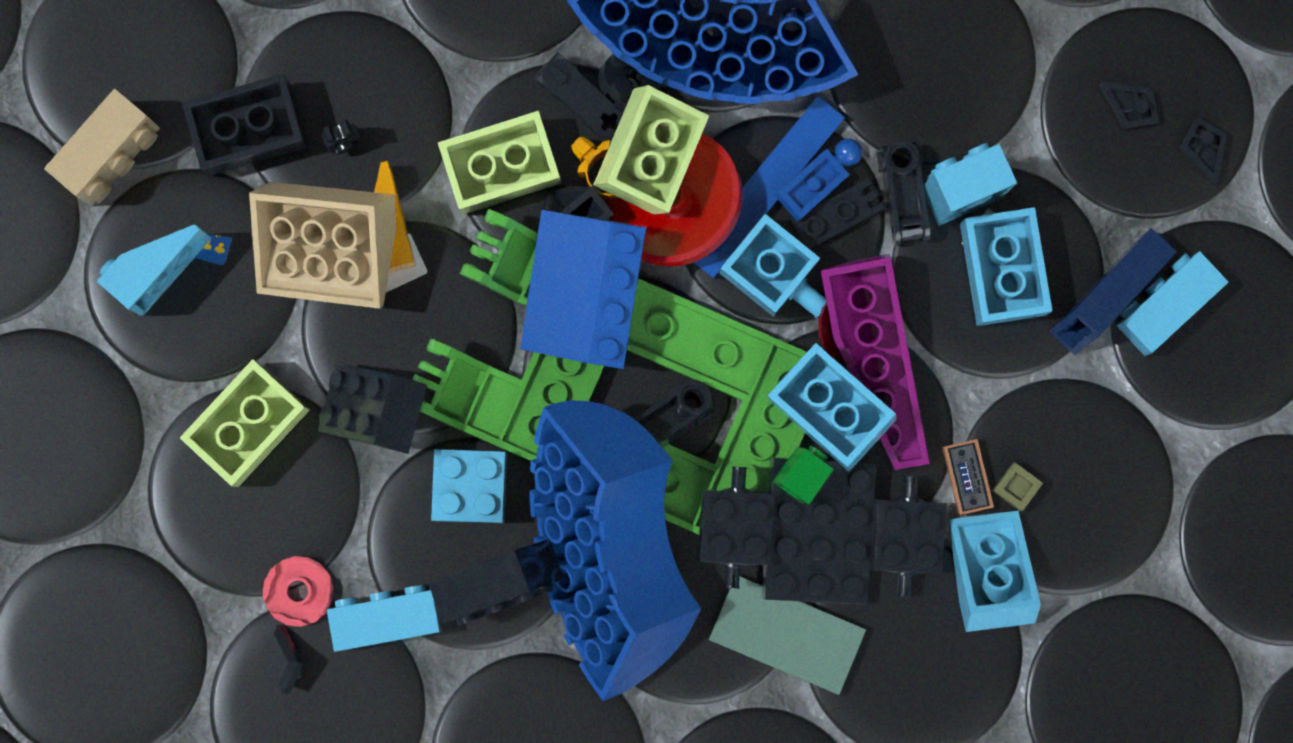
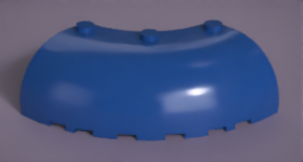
M567 0L587 29L608 47L610 52L616 57L621 58L624 62L637 69L645 77L695 97L745 104L786 101L795 99V97L827 90L858 75L856 64L822 0Z
M564 401L544 407L536 429L534 443L538 445L537 459L531 460L530 471L535 474V489L530 490L531 517H537L539 535L534 537V543L546 539L551 541L564 579L552 583L554 590L547 593L554 614L561 613L567 632L564 634L568 646L575 644L583 660L579 664L580 668L602 701H605L634 687L663 665L687 637L701 607L690 593L678 570L667 535L664 494L668 472L673 460L640 423L625 413L595 402Z

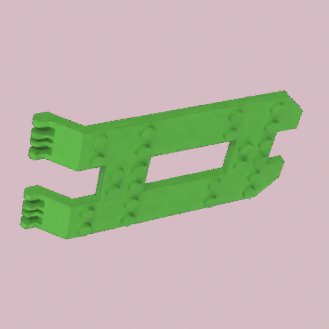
M488 209L484 218L485 222L507 230L506 236L502 242L486 232H478L475 239L499 251L496 255L481 247L472 245L470 249L472 255L480 259L489 260L493 265L489 274L480 271L479 268L466 263L463 265L460 275L527 307L538 233L507 216ZM638 278L627 351L742 401L715 464L669 444L663 448L673 460L665 486V520L699 535L702 490H722L731 487L732 466L747 467L746 489L754 492L768 493L770 457L789 458L796 447L800 446L805 432L770 402L768 395L807 352ZM430 339L427 351L450 359L448 366L444 372L424 360L420 361L418 368L441 378L440 384H436L416 374L412 380L427 384V388L436 392L431 404L423 401L420 412L531 461L537 459L538 445L534 443L543 408L564 401H590L605 366L534 352L522 380L448 345Z

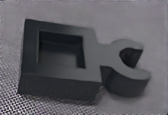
M348 120L341 121V124L336 127L329 128L327 126L323 128L324 133L321 134L329 152L336 151L338 155L357 148L356 143L363 141L354 122L349 123Z

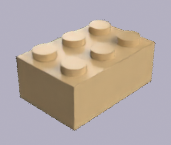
M114 88L44 169L76 197L92 206L95 202H102L109 195L112 189L110 185L118 176L123 177L131 170L135 163L133 159L141 149L145 151L153 145L158 137L156 132L160 127Z

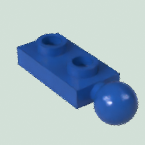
M850 138L841 140L835 147L834 156L828 149L824 150L774 195L796 221L803 218L850 175L843 166H853L862 157V148L856 140Z

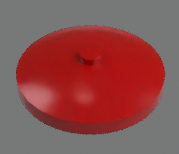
M702 134L669 213L652 214L619 197L613 199L604 198V202L614 213L610 221L647 226L642 261L653 265L672 267L690 264L706 257L727 239L740 215L743 188L739 171L726 150L714 139Z

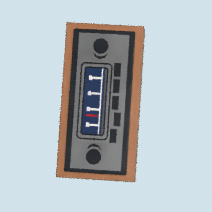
M978 439L942 447L958 516L994 508Z

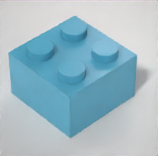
M434 449L431 521L505 524L507 453Z

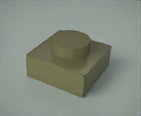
M1013 462L992 491L1022 512L1043 483Z

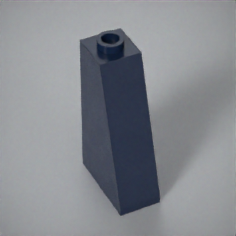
M1150 228L1128 248L1049 332L1072 354L1076 355L1110 326L1177 251L1170 246L1166 237Z

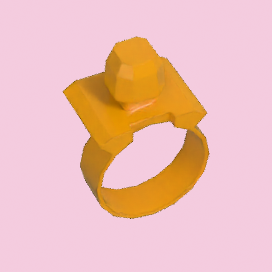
M579 137L571 146L575 156L582 162L578 168V175L580 180H587L588 185L593 187L589 182V171L596 161L606 156L611 143L610 140L603 141L595 150L596 146L585 137ZM596 190L600 197L608 199L618 198L613 194L601 193Z

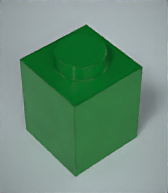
M810 446L807 450L806 448L796 447L773 480V483L800 503L810 504L834 469L825 463L828 457L816 448Z

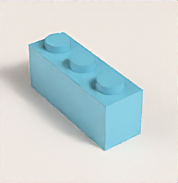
M1200 251L1191 257L1187 253L1182 255L1171 265L1174 272L1166 280L1160 276L1145 290L1149 295L1140 304L1134 300L1120 313L1124 319L1116 326L1144 356L1153 353L1228 283Z
M423 584L404 588L405 595L391 597V591L369 594L370 602L357 604L356 597L335 601L336 608L327 609L334 652L441 632L440 616L431 591H426V586Z

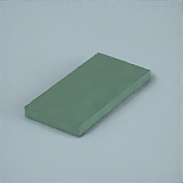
M740 577V589H729L709 640L840 695L866 629L800 601L762 599V585Z

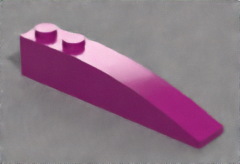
M890 253L858 259L821 270L834 341L849 373L896 413L897 420L880 437L894 470L930 464Z

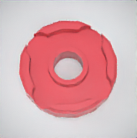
M293 556L284 559L270 569L264 580V602L272 616L286 625L301 627L315 623L327 613V609L330 608L333 602L334 585L330 573L321 563L310 557ZM296 581L305 583L308 588L307 597L300 602L293 600L289 594L291 584Z

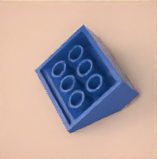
M541 210L520 349L589 364L624 369L647 226Z

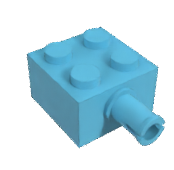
M764 214L729 257L719 272L773 317L787 300L791 301L794 299L817 319L822 307L827 302L825 297L806 283L808 280L806 276L817 264L820 257L766 214Z

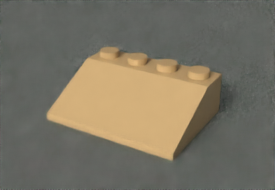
M270 182L249 193L257 294L379 309L384 306L396 234L394 194Z

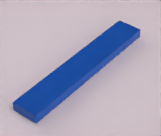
M818 96L744 185L740 215L727 239L712 253L692 263L714 279L720 272L721 267L764 214H767L778 201L774 195L807 166L845 117Z

